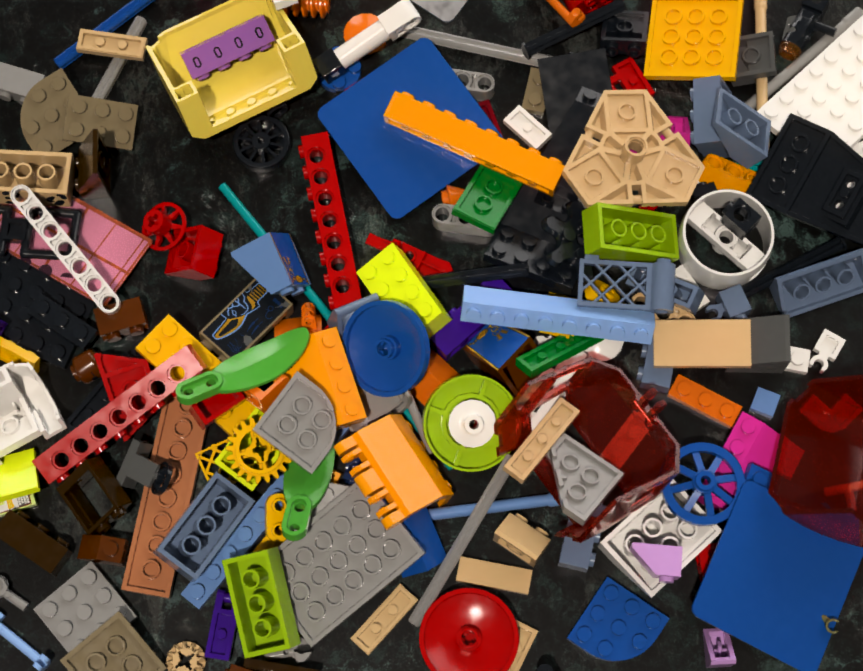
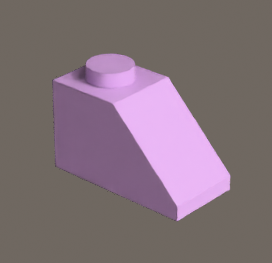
M631 543L629 551L653 578H659L661 583H674V580H678L681 577L683 547Z

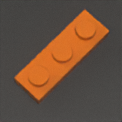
M680 374L677 375L667 397L729 429H732L743 406Z

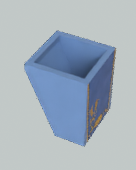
M268 232L230 252L231 256L271 295L281 294L284 297L291 294L293 297L305 292L304 288L311 285L290 233Z

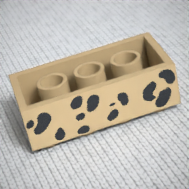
M0 149V204H14L10 198L11 190L15 186L23 184L30 188L44 206L71 207L76 174L73 153ZM21 190L16 194L18 202H24L28 198V192L25 190Z

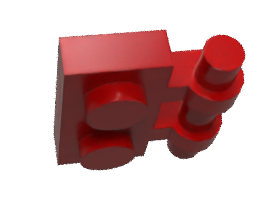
M629 57L612 66L611 70L614 74L610 77L612 90H617L615 85L620 83L624 90L647 89L650 95L654 97V90L643 76L642 71L633 58Z

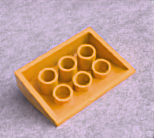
M337 327L310 334V339L304 353L284 374L289 377L290 381L298 371L327 395L334 408L336 431L347 428L352 424L363 422L367 416Z

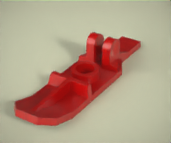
M372 233L369 234L365 241V244L380 251L394 243L405 254H412L413 258L410 261L421 276L453 272L450 262L430 255L425 251L404 243V241L395 238L389 241Z

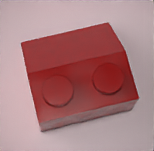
M203 225L186 228L181 241L169 250L164 274L199 281L213 279L218 268L217 263L222 249L224 234ZM174 230V240L179 236L181 230Z

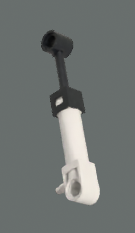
M401 0L377 16L378 21L336 49L332 50V48H329L314 58L312 61L317 68L315 70L318 77L317 80L323 77L330 84L345 74L347 67L389 39L394 41L415 28L422 18L411 1ZM284 101L264 112L267 116L277 119L287 112L288 106Z

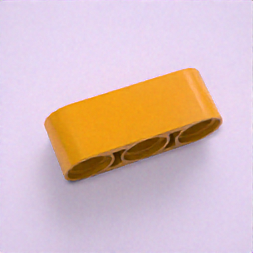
M708 154L702 161L705 168L699 182L710 183L714 181L717 190L731 189L746 193L757 172L718 155Z

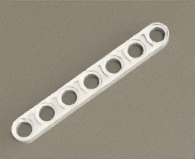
M23 184L15 186L10 193L12 202L96 305L105 314L114 315L121 308V301L116 293L30 188ZM21 190L28 192V198L24 202L16 200V194ZM35 208H40L43 211L42 217L38 220H33L30 217L31 211ZM49 226L57 227V234L52 238L45 236V229ZM68 243L72 246V251L69 255L63 256L60 254L59 249L61 245ZM79 261H83L87 265L85 272L81 274L74 271V265ZM98 279L101 281V288L95 292L90 291L88 286L90 281ZM108 297H113L116 300V306L111 310H107L103 306L104 300Z

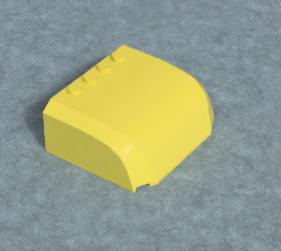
M229 0L163 31L157 36L158 41L151 47L149 45L146 46L147 52L166 91L189 133L194 138L207 139L284 101H288L310 90L318 78L305 41L284 10H276L272 0ZM257 15H264L275 38V41L271 42V47L263 51L256 49L250 52L252 56L242 61H239L237 58L231 61V66L219 71L216 68L210 71V76L198 81L197 78H191L180 52Z

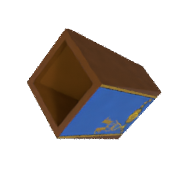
M486 324L463 348L473 364L490 378L504 386L517 399L542 374L540 373L530 378L515 365L517 357L537 347L529 335L517 328Z

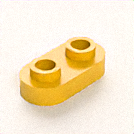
M273 493L265 501V534L274 542L286 540L282 533L279 535L275 533L277 526L280 525L282 527L287 505L284 494ZM277 501L282 502L283 506L280 510L275 509Z

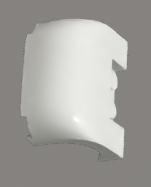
M12 361L0 367V465H2L1 458L39 436L43 435L47 440L67 429L53 397L29 362L15 364Z

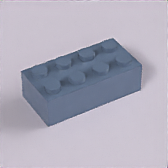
M216 471L157 546L153 554L190 582L196 581L255 503V500Z

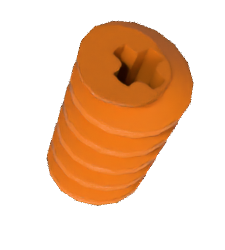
M298 0V3L283 8L288 17L291 11L294 17H298L301 11L304 18H307L309 12L312 18H316L319 12L320 17L325 19L327 13L329 14L330 0Z

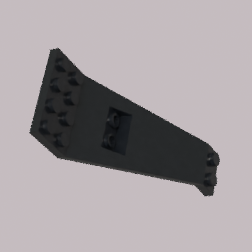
M582 86L576 100L542 156L548 159L550 157L557 158L562 162V165H566L581 134H585V126L602 93ZM563 176L553 197L525 184L522 186L500 222L484 254L483 260L496 266L527 262L529 275L524 277L571 295L577 281L575 268L567 262L562 263L557 268L551 267L547 263L546 255L549 251L555 249L556 241L552 235L543 231L541 227V221L549 216L564 222L567 219V203L572 200L578 201V196ZM577 236V243L580 246H584V238Z
M790 113L768 152V157L763 161L746 194L754 197L763 206L780 214L863 246V158L833 131ZM855 182V186L848 188V183ZM838 203H844L841 209L836 208Z

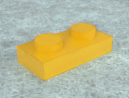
M0 336V360L5 363L13 361L15 364L29 362L38 374L40 370V357L32 351L21 348L15 342Z

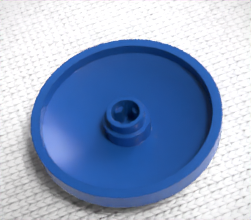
M394 300L372 301L358 308L345 326L342 345L354 380L362 389L376 396L393 397L412 390L422 380L430 360V342L423 322L411 308Z

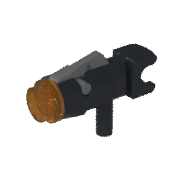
M803 0L798 14L787 18L782 41L779 45V55L789 61H794L795 58H798L801 51L811 41L813 32L819 31L832 37L835 36L837 28L819 22L828 9L829 0H822L820 3H813L812 0Z

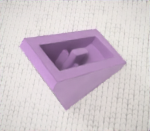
M718 628L703 629L706 668L731 667L735 665L736 656L730 635Z

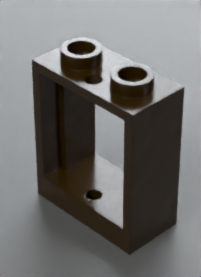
M101 456L85 459L56 488L87 535L95 533L101 535L107 532L112 527L111 523L127 513L125 509L132 504V501ZM92 477L95 478L113 504V507L101 519L80 490Z

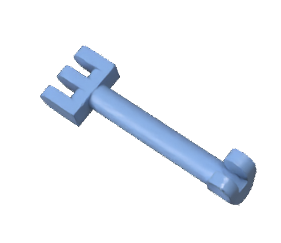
M0 611V635L34 662L32 665L38 671L46 670L51 660L44 654H39L1 623L6 616Z

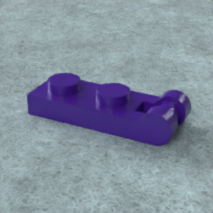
M218 589L204 657L230 662L237 623L233 606L231 610L223 609L224 602L232 604L230 593H226V590Z

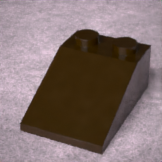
M92 129L79 147V156H75L76 170H79L78 178H75V189L83 199L111 198V155L98 129Z

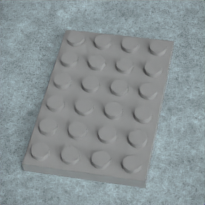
M356 482L310 520L307 534L303 539L298 541L286 540L278 546L297 629L310 647H314L426 554L425 550L403 523L386 531L381 523L384 517L379 519L376 513L382 507H386L388 505L387 502L382 499L378 503L370 505L367 501L368 498H365Z

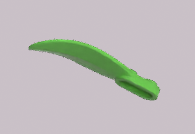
M300 327L290 330L228 358L217 365L212 371L204 372L180 382L175 390L177 400L183 405H193L217 394L246 391L277 379L288 371L304 353L310 339L308 329Z
M334 442L312 475L293 461L285 466L283 491L287 505L282 521V534L287 540L298 541L307 534L312 510L324 497L332 478L335 462Z

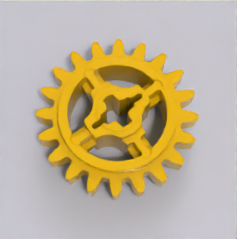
M250 417L249 425H246L243 421L240 422L242 430L232 429L236 437L230 436L227 438L233 445L225 447L226 451L232 452V455H229L226 460H233L235 462L230 467L231 470L240 469L237 474L238 478L243 474L247 475V483L252 477H255L256 484H259L261 477L264 478L266 483H269V475L278 479L277 470L285 473L286 468L283 466V463L290 464L292 461L279 451L276 463L271 467L268 466V455L273 451H277V449L252 431L257 423ZM250 433L251 445L239 451L241 440ZM257 442L261 448L265 447L266 449L262 453V459L258 453L253 452ZM243 459L254 460L259 465L260 470L247 466Z

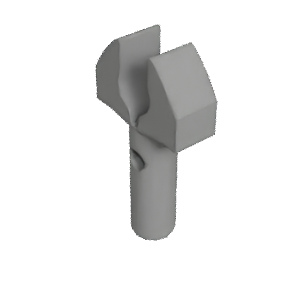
M300 637L301 644L290 649L264 654V658L266 661L293 657L296 659V663L299 664L306 662L312 655V652L304 654L295 652L299 646L309 645L304 638Z

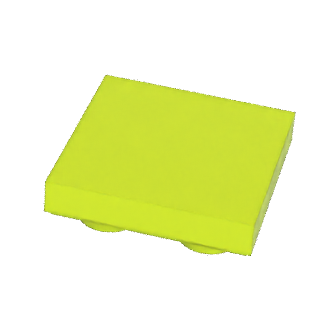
M34 448L5 455L1 458L3 464L0 465V502L40 492L38 469L32 462L37 457Z

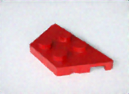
M101 353L93 354L110 402L151 372L146 359ZM137 395L135 399L137 406L144 408L146 405L145 398ZM152 409L145 414L147 419L136 427L133 423L126 428L128 433L122 437L123 441H127L155 412ZM118 410L116 413L117 419L125 422L127 418L126 413L123 410Z

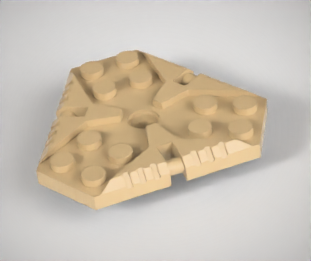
M647 89L604 90L585 126V134H581L561 175L586 209L597 202L632 207L635 204H640L641 207L686 206L705 166L679 132L675 134L672 132V122ZM664 135L666 139L662 141L660 136ZM632 191H638V195H633Z

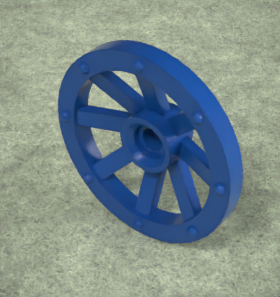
M692 443L678 449L666 462L661 474V493L667 507L682 521L695 526H713L729 518L743 483H745V476L739 462L726 449L711 443ZM700 453L716 456L708 470H705ZM691 454L697 472L677 462ZM723 460L733 474L715 476L714 473ZM672 470L692 479L689 482L670 486ZM701 479H706L708 485H703ZM735 482L734 497L729 496L717 484ZM692 489L693 494L684 508H682L675 500L673 494ZM711 493L729 505L724 511L716 515L714 513ZM700 496L704 498L707 516H698L690 513Z

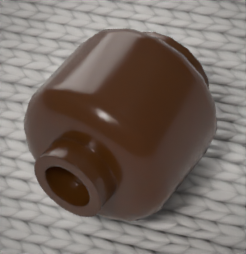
M88 349L72 359L70 370L78 382L82 381L85 384H90L101 378L93 355L97 352L93 349Z

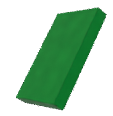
M480 165L452 209L451 214L494 234L521 190L523 183Z

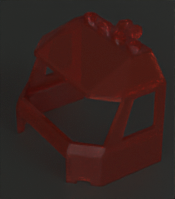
M591 356L526 382L494 423V433L499 437V446L496 447L497 457L518 449L531 434V412L564 391L566 401L580 410L579 415L572 423L595 454L624 473L622 480L618 483L624 494L613 499L598 517L591 516L584 526L568 517L573 525L558 531L554 535L561 538L565 536L570 537L572 541L579 543L607 530L654 500L680 473V444L657 416L666 407L667 403L665 400L658 401L651 408L648 402L657 395L658 391L655 388L648 390L642 396L621 368ZM576 371L568 381L550 390L557 378ZM544 457L534 469V472L561 507L552 465Z

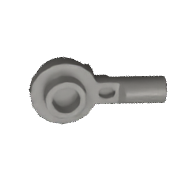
M0 575V598H5L24 612L29 603L9 589L8 580Z

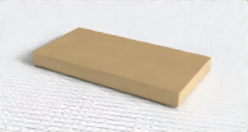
M751 319L655 320L653 333L654 368H751Z

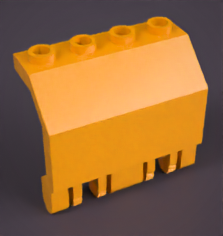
M389 414L360 429L333 447L339 457L343 456L341 458L343 464L349 463L358 457L362 461L360 465L353 467L349 473L352 477H355L354 481L365 498H368V503L373 505L384 498L389 503V505L382 507L376 513L379 519L384 517L381 523L386 531L399 525L416 512L438 501V506L441 507L454 495L450 483L444 480L439 472L437 463L431 460L426 452L425 445L422 441L418 440L411 424L404 419L402 414Z

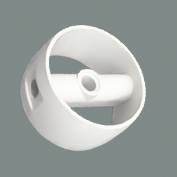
M731 189L716 190L703 195L695 201L684 214L677 233L681 265L697 283L716 290H725L738 284L742 286L753 280L763 270L774 246V226L765 207L749 194ZM741 198L762 217L756 227L763 241V252L747 238L739 239L721 223L722 217L713 208H725L731 201L735 203ZM688 223L710 242L715 252L725 255L743 272L722 273L703 265L693 255L688 246L686 224ZM720 237H727L730 243L725 244L721 242Z

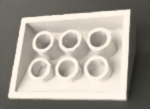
M671 477L670 486L677 485L678 483ZM660 487L599 543L598 548L620 571L652 598L667 583H661L659 578H653L629 551L632 542L683 547L682 570L723 530L718 525L695 526L676 517L667 507ZM685 491L673 494L677 503L684 508L690 496ZM695 503L690 511L694 515L707 516L697 503Z

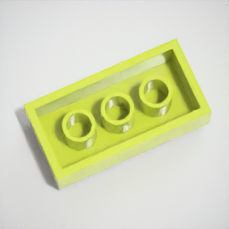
M394 243L388 245L356 272L371 294L377 293L379 300H394L411 308L423 322L429 338L452 320L404 251Z

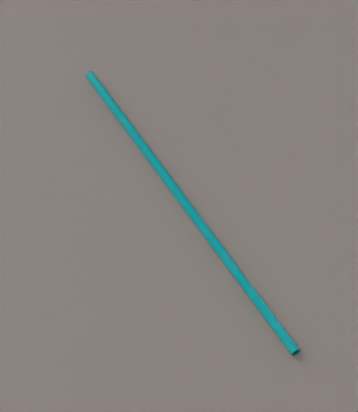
M222 183L218 189L258 238L267 234L226 183ZM310 285L305 287V292L303 293L315 305L325 320L328 321L331 311ZM405 410L402 414L418 432L409 410ZM444 464V466H445L449 471H451L452 469H454V468H451V467L447 466L446 464Z

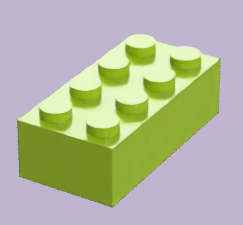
M600 202L582 211L585 254L599 255V259L655 263L659 258L670 259L671 263L680 259L675 214Z
M278 546L222 560L245 659L290 649L301 644Z

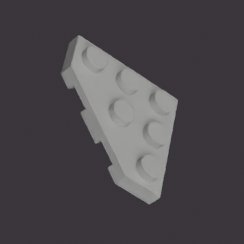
M564 433L551 447L549 455L562 512L584 526L622 480L624 473Z

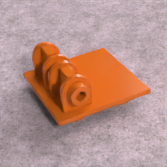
M306 302L301 307V317L282 319L274 326V338L300 327L307 328L310 334L322 331L321 314L316 315L313 303Z

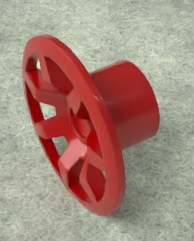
M163 202L154 206L146 213L143 219L142 236L149 239V236L156 235L155 245L151 244L150 248L156 251H167L181 241L187 227L184 211L177 204ZM166 207H173L176 210L167 215ZM179 214L182 218V225L172 223ZM181 230L179 236L174 240L170 231ZM163 236H165L170 244L160 247Z

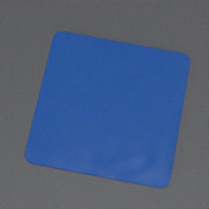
M420 38L323 105L318 111L319 120L387 213L394 219L404 217L445 188L446 185H449L478 164L386 123L383 115L395 91L410 93L417 101H428L435 105V109L442 112L448 110L457 116L456 118L465 121V119L471 120L478 125V128L483 130L491 129L497 132L499 137L503 138L428 38Z
M746 481L739 491L692 603V613L695 617L799 671H817L832 633L826 630V624L822 620V615H826L830 619H838L863 557V541L754 481ZM831 621L829 623L831 630H834L836 622Z

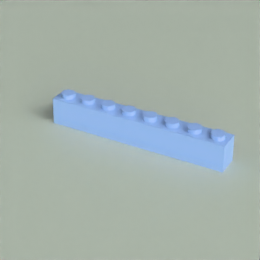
M464 285L460 321L649 345L652 342L655 329V315L648 311L577 307V299Z

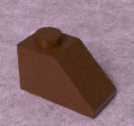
M82 535L77 559L126 568L131 543L126 539L105 535Z

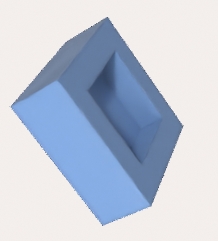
M757 387L749 411L772 419L781 395Z

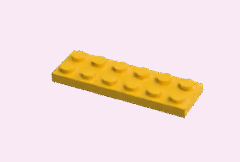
M170 314L135 347V350L155 368L188 344L192 345L207 365V368L202 371L203 373L212 371L217 365L222 363ZM180 366L174 368L175 377L183 379L185 375L183 368ZM245 399L242 404L218 419L215 423L229 436L233 437L235 434L232 429H240V422H245L256 407Z

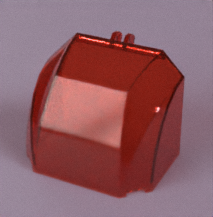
M863 375L812 379L807 384L809 387L796 399L791 398L787 402L768 493L781 507L784 515L800 525L837 541L863 547Z

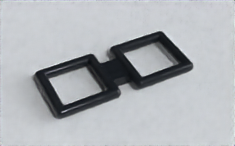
M0 205V215H2L0 257L5 256L7 243L21 244L20 256L22 258L60 260L52 250L30 249L34 227L26 218H12L13 209L11 206ZM35 208L30 213V217L35 220V217H42L43 211L40 208ZM46 208L53 218L72 219L69 237L78 246L82 212L74 209ZM68 244L67 251H59L60 254L63 256L69 255L72 251V246Z

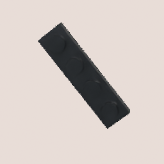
M125 352V353L122 355V356H124V357H131V358H133V357H132L131 355H129L127 352ZM102 379L66 420L65 423L68 430H74L110 403Z

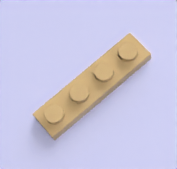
M560 397L504 465L503 471L523 484L547 455L551 447L577 418L580 410Z

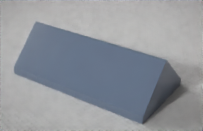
M863 248L776 277L769 289L780 315L786 314L793 317L863 293Z

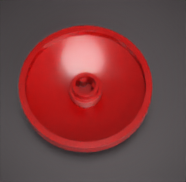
M461 588L442 595L429 607L421 622L419 644L424 662L430 671H508L517 654L519 632L514 615L501 599L485 590Z

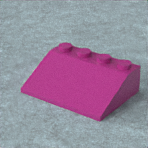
M743 411L722 448L726 449L736 458L743 473H745L748 464L753 463L787 481L803 453L802 450L764 422ZM722 460L714 474L715 476L733 473ZM704 479L702 484L708 485V481ZM735 482L717 484L729 496L734 497ZM711 493L714 511L717 513L724 511L729 505ZM700 496L697 502L705 506L704 498Z

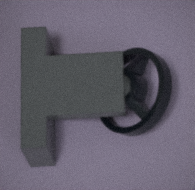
M133 438L116 479L121 487L135 489L137 482L151 488L153 494L160 496L167 489L171 480L172 465L165 461L159 465L149 460L148 457L153 444Z

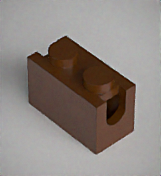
M139 296L121 301V308L114 315L105 314L100 308L93 309L99 335L103 338L104 342H117L123 336H138L143 334L144 330L150 329L144 305ZM116 303L106 305L104 308L111 310L116 306Z

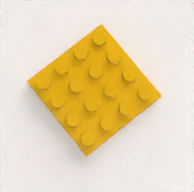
M652 0L643 76L647 80L693 81L696 78L721 75L724 81H736L744 0Z

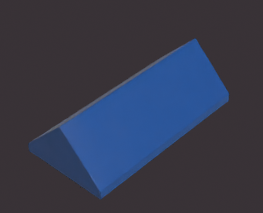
M425 507L402 522L426 552L424 556L401 574L403 578L429 571L442 563L446 557L428 509Z

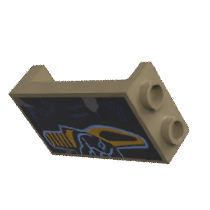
M254 278L199 332L200 343L210 352L213 351L218 356L217 358L223 362L244 350L254 347L284 317L288 319L294 313L293 304L286 297H282L281 294L271 295Z

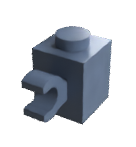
M741 284L718 292L715 298L717 304L709 305L705 309V313L715 312L717 317L712 319H721L722 315L724 319L748 318L747 316L752 308Z

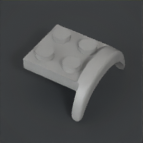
M356 383L367 418L364 422L350 425L349 430L357 432L389 414H402L412 403L410 392L406 391L404 394L393 397H380L370 394Z

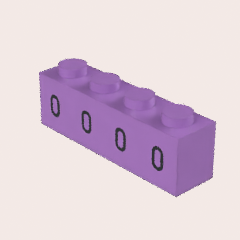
M260 14L180 52V55L191 78H197L200 81L209 77V72L216 68L219 71L231 66L230 62L237 58L239 61L252 56L250 52L259 49V51L268 49L272 46L271 42L275 41V38L264 15Z

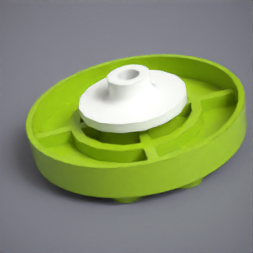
M477 374L458 375L444 381L429 396L422 415V431L431 452L447 466L465 472L483 471L500 463L505 455L509 454L513 449L520 429L519 411L516 402L508 390L497 381ZM471 420H474V422H475L474 425H473L472 427H470V426H469L470 421H471Z

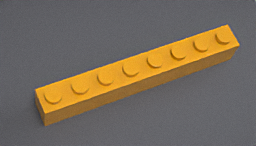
M404 91L402 93L394 92L383 115L386 123L553 197L562 179L561 174L565 167L559 159L554 157L548 159L534 148H523L519 146L520 143L511 138L505 140L491 129L483 130L478 128V125L471 120L465 119V121H462L448 110L442 112L435 109V105L428 101L420 102L415 100V97L410 93Z

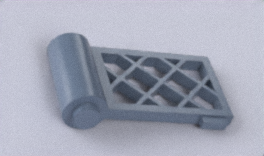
M585 254L584 258L579 259L577 307L671 314L674 312L676 265L666 258H659L655 263L599 260V255ZM584 265L595 266L600 273L590 281L584 274ZM611 267H618L624 273L616 282L606 273ZM636 268L646 269V278L641 283H638L630 275ZM602 275L611 284L603 293L593 284ZM626 277L636 286L627 295L617 285ZM583 279L587 282V284L584 287ZM644 283H646L645 290L641 287ZM589 286L599 295L594 301H582L583 291ZM613 288L623 297L617 303H610L605 297ZM636 290H639L645 296V304H634L629 296Z

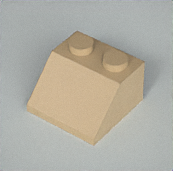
M509 513L494 532L493 541L534 568L550 544L549 534L539 527L534 529L528 525V520L522 515Z

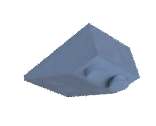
M718 87L712 125L730 158L748 169L768 157L771 121L722 87Z

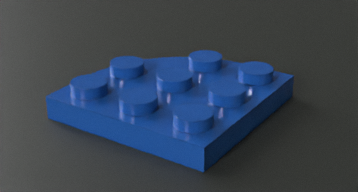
M607 577L570 632L567 640L595 658L610 662L625 661L645 652L655 642L670 618Z

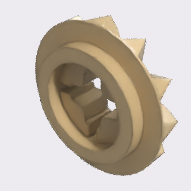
M183 641L175 644L167 653L165 664L168 671H203L206 665V658L200 646L194 642ZM180 653L186 657L194 655L189 661L192 670L185 665L179 666V663L182 661Z

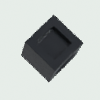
M739 198L735 203L731 201L723 209L722 213L724 215L721 223L739 239L743 240L758 225L762 216ZM734 215H742L745 221L736 220Z

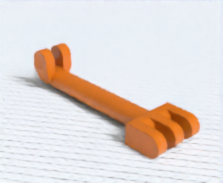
M546 0L572 28L581 24L586 18L579 8H574L569 12L559 0Z

